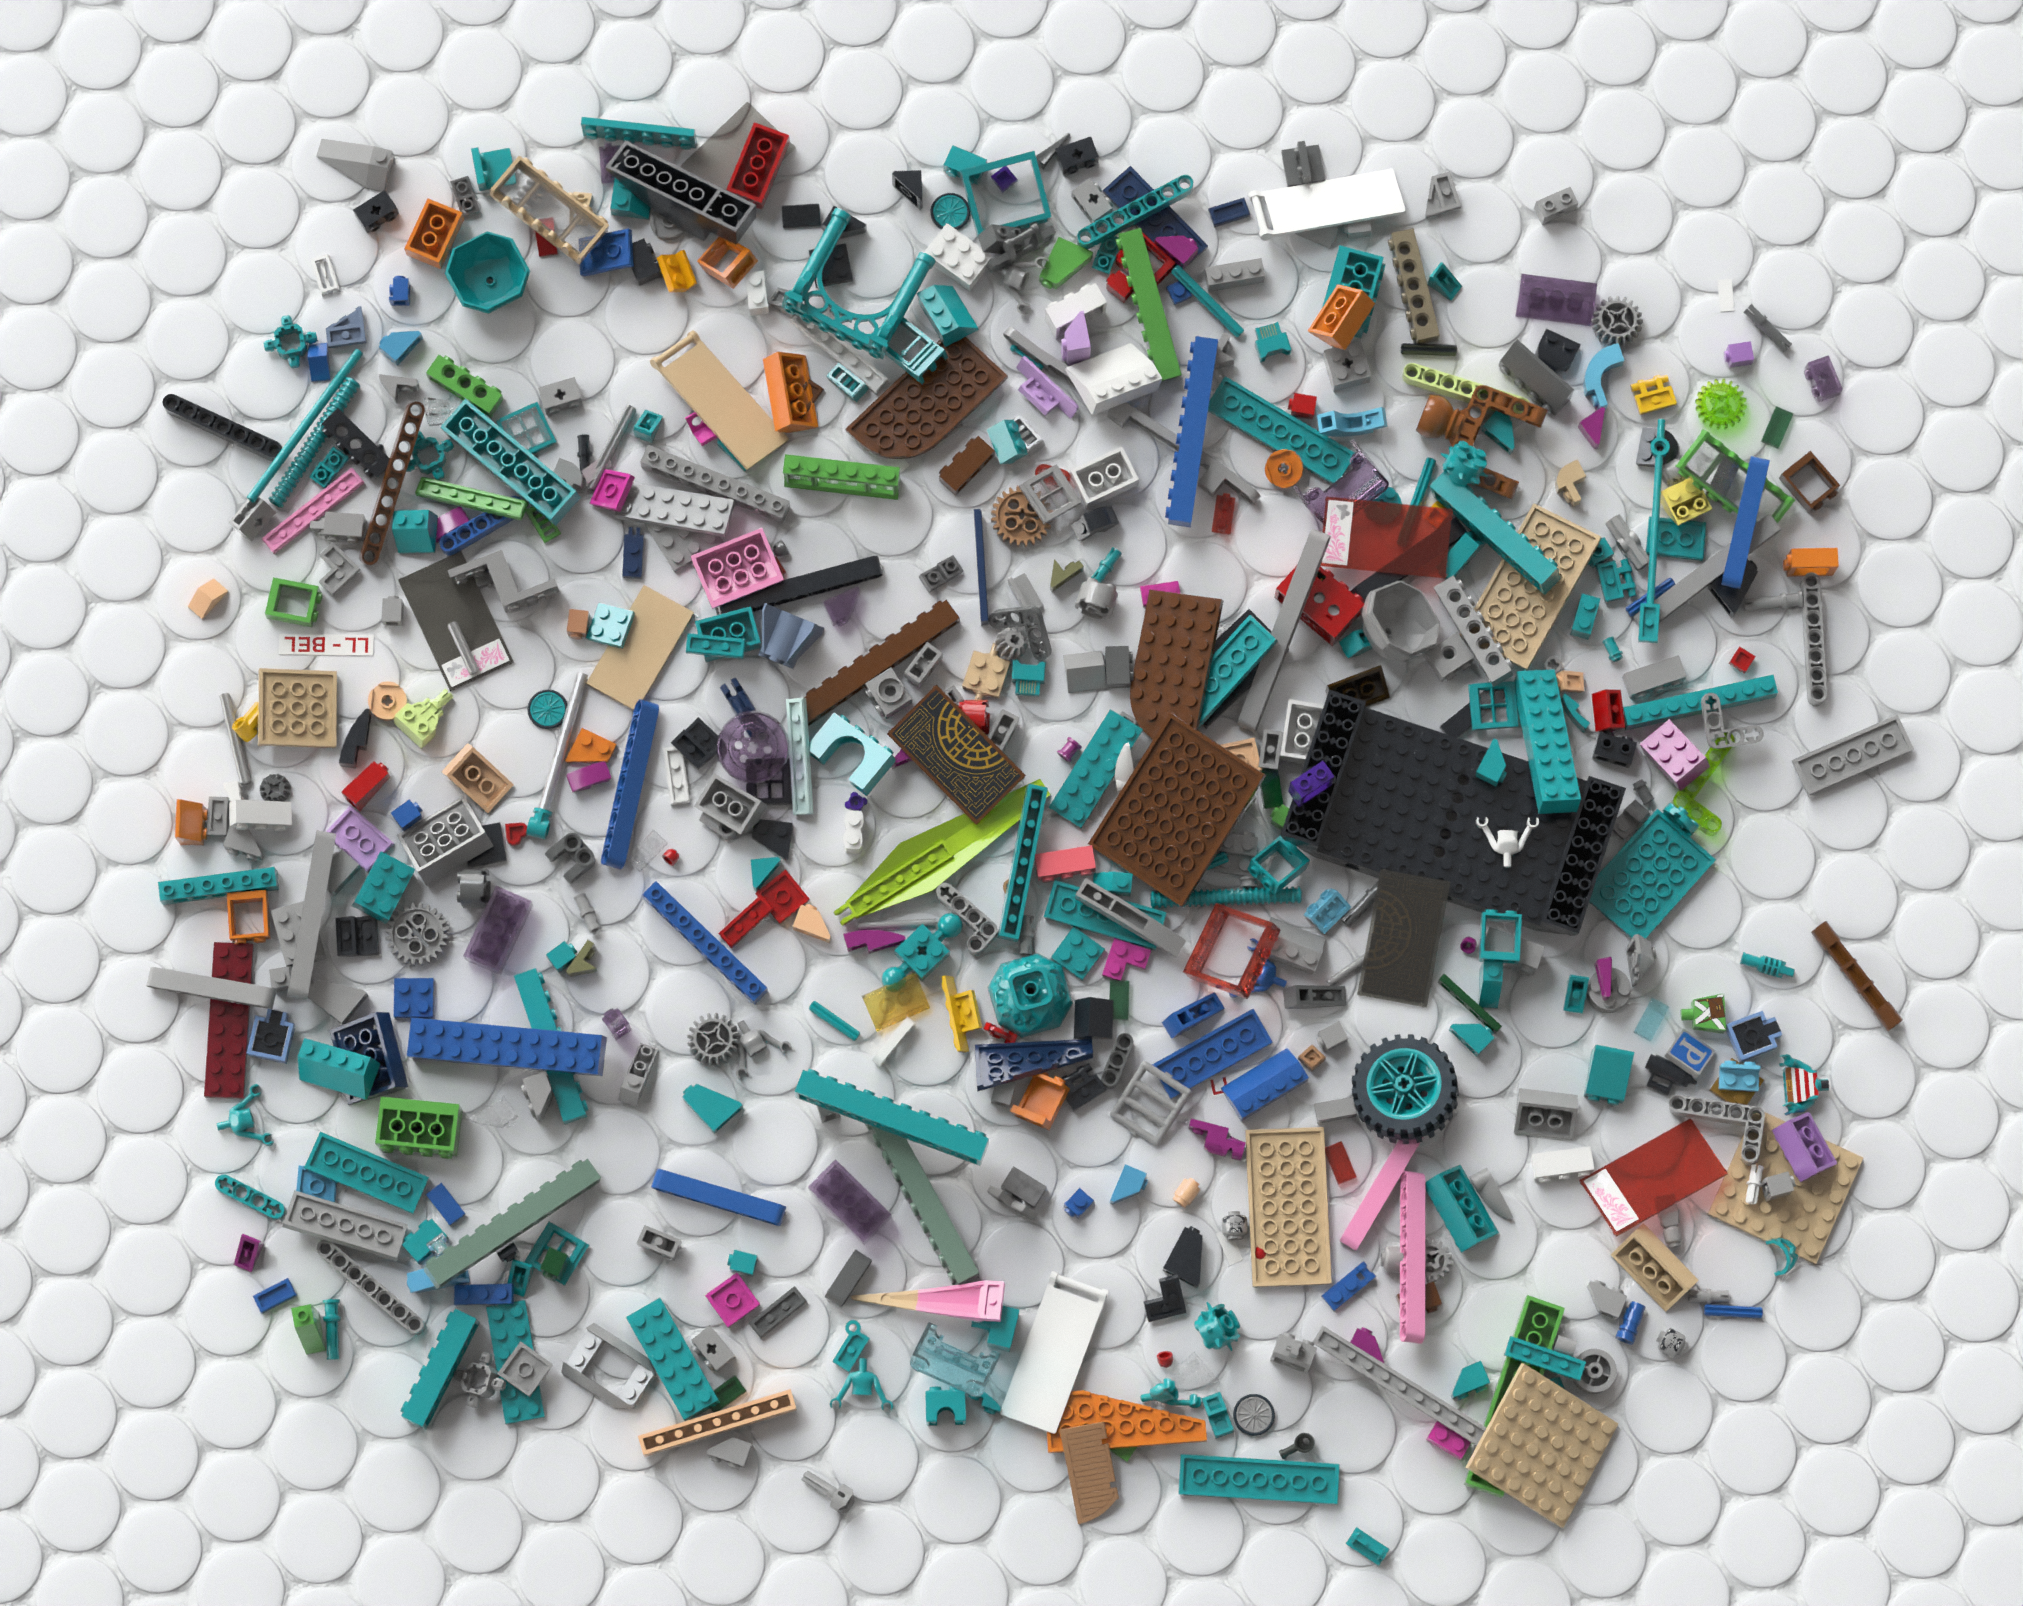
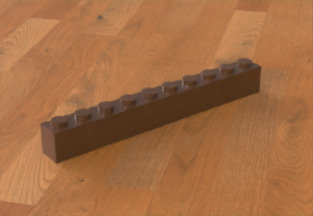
M947 599L943 602L938 601L932 606L933 609L926 613L924 611L916 617L917 620L913 623L908 622L900 628L901 631L897 634L892 633L887 636L885 642L881 645L876 644L871 647L869 653L865 656L860 655L853 660L854 663L849 667H842L833 678H826L817 689L815 687L810 689L804 697L807 703L808 727L864 689L865 683L887 669H893L922 649L927 642L931 643L960 623V617Z

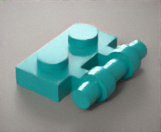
M1628 559L1620 560L1622 567L1618 568L1616 561L1596 565L1605 603L1624 599L1623 591H1628L1630 598L1637 596L1635 591L1637 587L1632 579L1631 572L1633 571ZM1620 574H1624L1626 583L1621 584Z

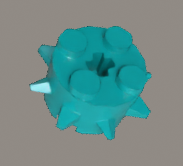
M1459 441L1454 447H1449V455L1441 453L1446 459L1442 465L1443 471L1447 470L1450 474L1449 478L1455 483L1466 486L1468 483L1475 485V483L1480 484V476L1488 477L1483 472L1487 466V460L1485 458L1486 453L1482 449H1476L1465 441Z
M1206 1302L1208 1310L1206 1312L1202 1311L1201 1315L1198 1316V1320L1194 1322L1195 1328L1203 1338L1204 1346L1208 1349H1221L1227 1346L1233 1351L1231 1343L1233 1341L1237 1342L1240 1337L1237 1330L1240 1328V1324L1232 1310L1227 1311L1224 1308V1304L1212 1307Z

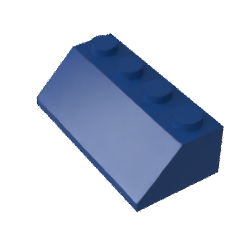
M1286 1048L1221 1087V1090L1239 1119L1243 1121L1306 1083L1309 1077L1300 1062Z

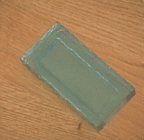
M1651 998L1634 1033L1651 1042L1669 1006Z

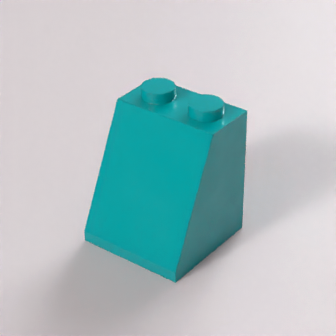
M1595 1045L1591 1051L1584 1096L1594 1102L1605 1100L1610 1105L1618 1106L1619 1103L1622 1104L1626 1095L1634 1052Z

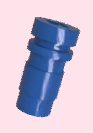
M1631 1301L1629 1308L1626 1309L1623 1323L1619 1326V1330L1616 1333V1339L1626 1344H1634L1635 1336L1638 1334L1637 1329L1646 1308L1644 1305Z

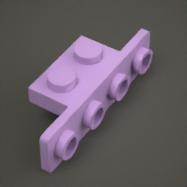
M1026 356L1022 357L1016 368L1028 380L1019 387L1018 391L1045 416L1058 407L1071 419L1079 406L1060 387L1053 383L1046 374L1037 368Z

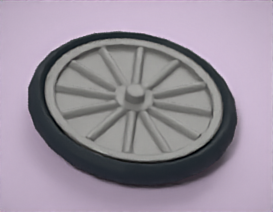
M1249 1394L1242 1397L1236 1403L1233 1419L1241 1432L1251 1436H1258L1264 1434L1272 1427L1275 1411L1273 1405L1266 1397L1259 1394Z

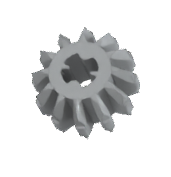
M1008 627L997 635L994 643L997 645L995 651H1000V657L1006 656L1007 660L1011 658L1017 660L1025 654L1028 646L1026 643L1027 637H1022V631L1018 633L1016 628L1010 629Z

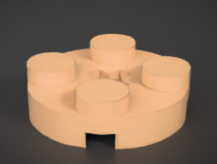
M386 681L379 683L378 686L370 691L368 696V705L373 715L384 721L394 720L395 714L407 704L405 692L394 682ZM387 696L393 700L389 706L382 703L383 700H386Z

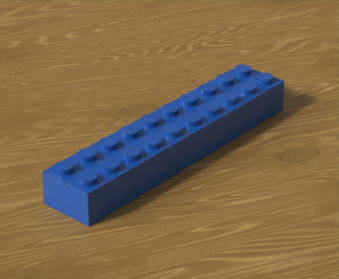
M411 1017L407 1057L421 1060L603 1076L607 1037L597 1034Z

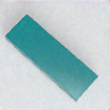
M688 633L685 652L686 654L744 659L746 640Z

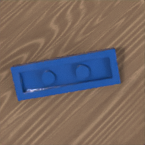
M514 1284L454 1285V1305L514 1304Z

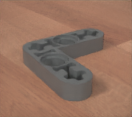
M1023 606L998 609L989 616V624L995 629L1025 626L1032 654L1037 660L1043 661L1051 655L1052 649L1042 612L1038 607ZM1011 613L1018 615V622L1012 619ZM997 616L998 619H1002L1005 617V619L999 622V620H996L995 617ZM1033 629L1039 630L1041 637H1036L1033 634Z

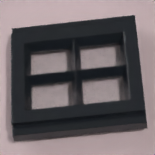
M790 758L746 759V792L766 805L792 804Z

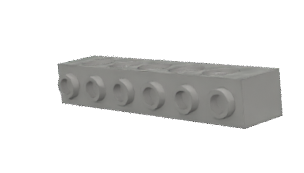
M1453 575L1436 585L1434 590L1492 686L1495 687L1512 677V669L1514 668L1509 658L1504 659L1502 655L1504 650L1499 642L1495 644L1493 641L1494 634L1489 626L1485 628L1482 623L1485 619L1480 611L1476 612L1473 606L1475 603L1470 595L1466 596L1463 592L1465 587L1460 579L1456 580ZM1455 595L1461 597L1458 602H1452L1451 598ZM1469 611L1470 615L1467 618H1462L1461 613ZM1473 627L1480 628V631L1476 634L1470 632ZM1482 643L1490 644L1487 649H1480ZM1492 659H1499L1497 665L1489 664Z

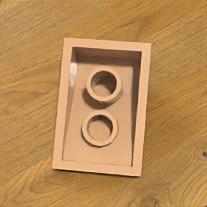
M468 743L442 771L446 777L487 813L514 785Z

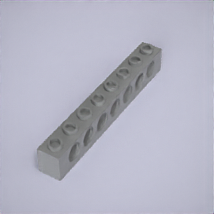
M647 445L640 461L643 469L711 496L733 499L735 505L782 524L790 509L789 500L650 445Z

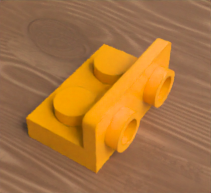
M680 250L676 254L660 255L657 257L669 292H686L697 284L685 250Z

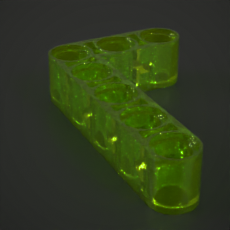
M1724 733L1725 737L1717 738L1715 740L1717 746L1718 742H1720V739L1726 738V733ZM1731 733L1730 739L1735 743V738ZM1710 747L1704 755L1710 766L1706 770L1708 775L1705 777L1698 776L1690 783L1696 786V791L1691 792L1686 786L1683 790H1678L1671 801L1672 804L1679 808L1676 800L1682 799L1685 802L1683 808L1688 812L1687 817L1697 822L1699 825L1698 829L1708 836H1714L1719 832L1722 827V821L1717 815L1694 799L1732 747L1719 749ZM1709 754H1716L1719 760L1712 761ZM1692 811H1699L1701 818H1694ZM1714 822L1717 825V829H1710L1707 823Z

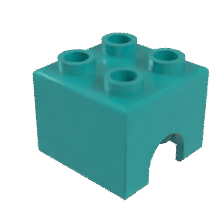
M938 1386L929 1387V1390L925 1392L926 1425L937 1426V1417L942 1411L953 1413L955 1425H965V1390H961V1386H950L949 1390H941V1387Z

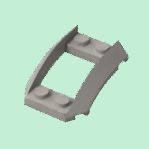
M591 1324L586 1327L587 1332L567 1362H563L561 1373L616 1409L635 1408L656 1377L649 1358L597 1324ZM605 1342L638 1363L617 1396L584 1375Z

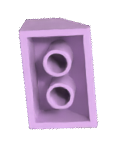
M1084 310L1077 314L1065 331L1064 339H1061L1062 361H1066L1067 366L1090 359L1091 346Z

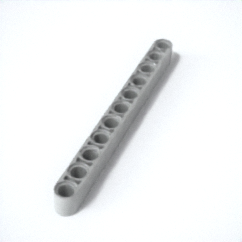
M1312 529L1309 533L1271 632L1278 642L1260 661L1240 713L1237 726L1252 732H1256L1331 535Z

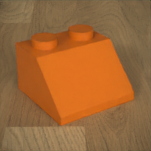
M177 799L175 838L180 845H204V840H207L205 821L208 818V809H205L203 803Z

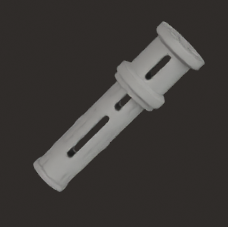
M1802 591L1791 594L1783 592L1780 596L1744 599V610L1781 607L1784 610L1787 607L1795 606L1803 608Z

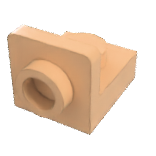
M1563 670L1556 673L1559 693L1563 691L1581 693L1584 691L1583 672Z

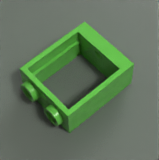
M273 577L265 616L267 619L312 627L313 622H317V604H321L323 593L320 592L319 586ZM282 587L312 592L306 617L277 612Z

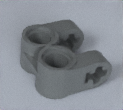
M576 833L565 835L545 853V856L551 862L558 859L565 852L575 861L576 864L563 875L569 884L579 879L595 864V856L592 850ZM576 840L578 845L575 848H569V841ZM583 855L590 856V860L586 863H582L580 858Z

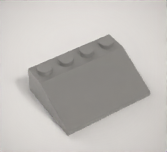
M464 796L397 835L426 886L493 847L492 842Z

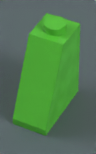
M1058 237L1048 257L1049 261H1046L1044 266L1046 268L1042 270L1039 276V282L1045 288L1058 289L1091 262L1093 252Z

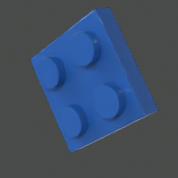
M394 978L393 1017L433 1018L434 978Z

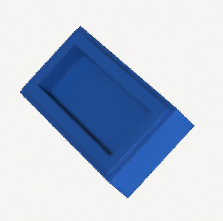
M442 1182L426 1194L450 1226L465 1215V1212Z
M286 1278L253 1295V1298L261 1314L295 1298L297 1294L289 1278Z

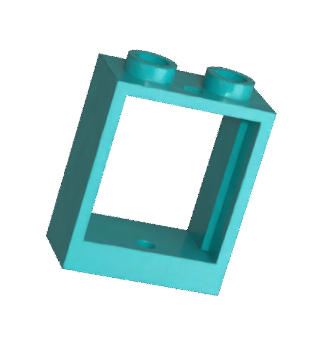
M1279 836L1251 859L1247 870L1263 884L1266 890L1276 895L1307 869L1310 859L1296 846ZM1276 851L1295 868L1279 882L1260 865Z
M1493 909L1482 912L1479 962L1519 963L1522 914H1517V911L1498 913V910ZM1487 921L1515 922L1514 953L1485 951Z

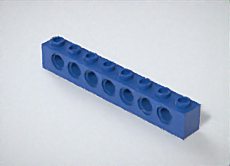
M657 881L642 894L643 899L754 1005L768 992V988Z

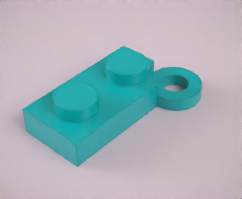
M850 1320L846 1323L845 1330L848 1337L832 1361L847 1372L851 1371L870 1340L869 1337L860 1332L861 1325L856 1320ZM852 1324L857 1326V1329L854 1332L849 1330V1327Z

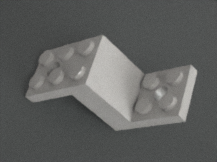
M502 550L447 570L452 584L457 583V585L467 582V578L472 576L477 578L485 575V571L489 570L505 613L508 611L509 613L517 612L521 606L526 604L528 607L538 603L539 599H551L557 596L556 593L559 592L555 579L518 592Z

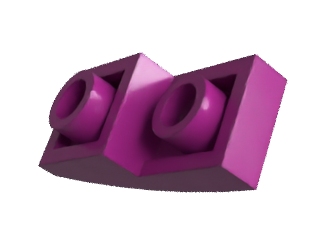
M461 506L438 517L436 543L440 542V539L447 533L470 521Z
M605 761L580 768L566 775L572 793L587 790L592 785L611 780V775Z

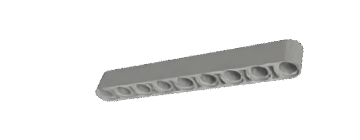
M1768 514L1755 524L1749 554L1782 529L1771 514ZM1731 543L1654 600V604H1660L1659 623L1724 574ZM1640 612L1633 617L1634 620L1638 623V625L1640 620Z
M319 830L316 832L287 997L307 1000L336 839L335 833Z

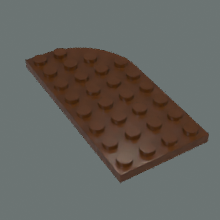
M967 337L946 347L940 339L936 344L945 349L948 358L944 360L940 356L935 361L937 366L935 371L931 372L927 369L923 373V384L905 372L845 430L863 448L884 458L908 459L922 455L942 442L1008 379V375Z
M1149 590L1133 670V681H1131L1130 703L1138 725L1152 739H1154L1170 713L1195 729H1199L1224 602L1222 599Z

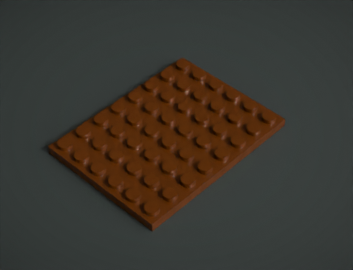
M1170 713L1088 845H1092L1094 849L1181 907H1184L1266 775Z

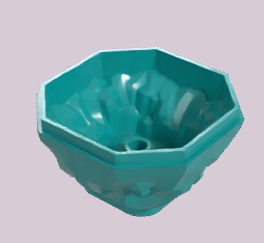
M1039 953L1001 963L987 987L998 1025L1022 1038L1060 1027L1073 1004L1063 967ZM1032 988L1034 993L1028 994L1027 989Z

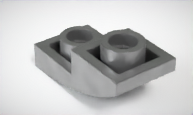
M469 176L450 181L459 210L463 213V216L479 212Z
M954 555L937 563L935 567L920 574L919 579L930 593L961 574L964 570Z

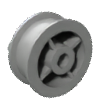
M1612 968L1611 995L1608 1000L1604 1001L1595 972L1589 980L1586 996L1590 1005L1596 1010L1603 1013H1613L1620 1010L1628 1001L1631 994V984L1628 977L1622 971Z
M1588 1349L1577 1357V1359L1586 1361L1580 1381L1573 1379L1574 1384L1581 1391L1588 1394H1598L1604 1392L1613 1384L1617 1368L1614 1359L1607 1352L1600 1349ZM1595 1368L1597 1370V1374H1593L1591 1372V1369Z

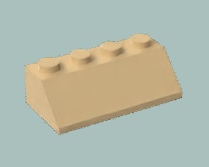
M1644 1223L1611 1254L1665 1312L1699 1281Z

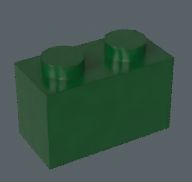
M549 1247L540 1267L542 1275L553 1282L556 1279L561 1281L571 1259L567 1254Z

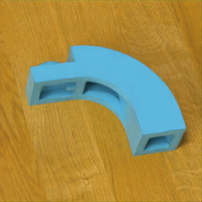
M1619 343L1600 350L1591 359L1585 372L1583 381L1585 396L1593 394L1591 396L1592 404L1594 407L1597 406V409L1603 407L1606 410L1608 405L1601 386L1602 375L1610 369L1622 366L1624 363Z
M1383 407L1351 414L1330 411L1317 415L1319 433L1325 436H1358L1373 433L1376 429L1388 427L1386 412Z

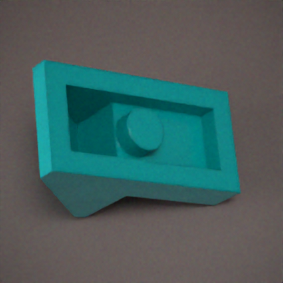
M1569 975L1563 1011L1583 1014L1589 977Z

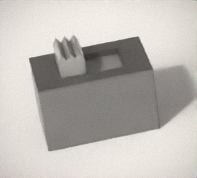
M490 572L477 578L474 577L478 589L486 586L492 588V584H494Z

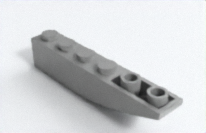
M1086 878L1076 893V900L1174 957L1178 956L1186 942L1185 939L1158 921Z

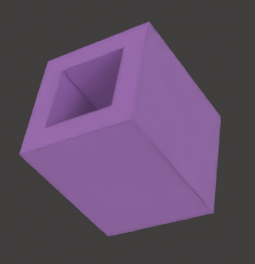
M1751 341L1728 344L1726 351H1724V360L1728 362L1729 368L1752 365L1754 355Z

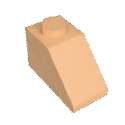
M806 904V906L801 905L793 924V930L830 943L831 936L817 908Z

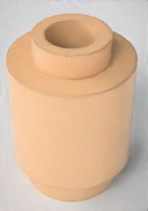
M1189 1178V1180L1184 1179L1175 1191L1173 1200L1186 1208L1200 1192L1198 1188L1200 1184L1192 1178Z

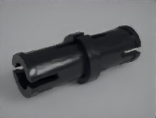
M587 434L577 436L579 450L577 457L579 458L580 472L591 465L590 435Z

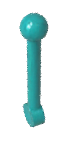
M1016 345L1010 346L1012 352H1016L1022 357L1026 356L1040 370L1044 368L1040 363H1037L1017 349Z

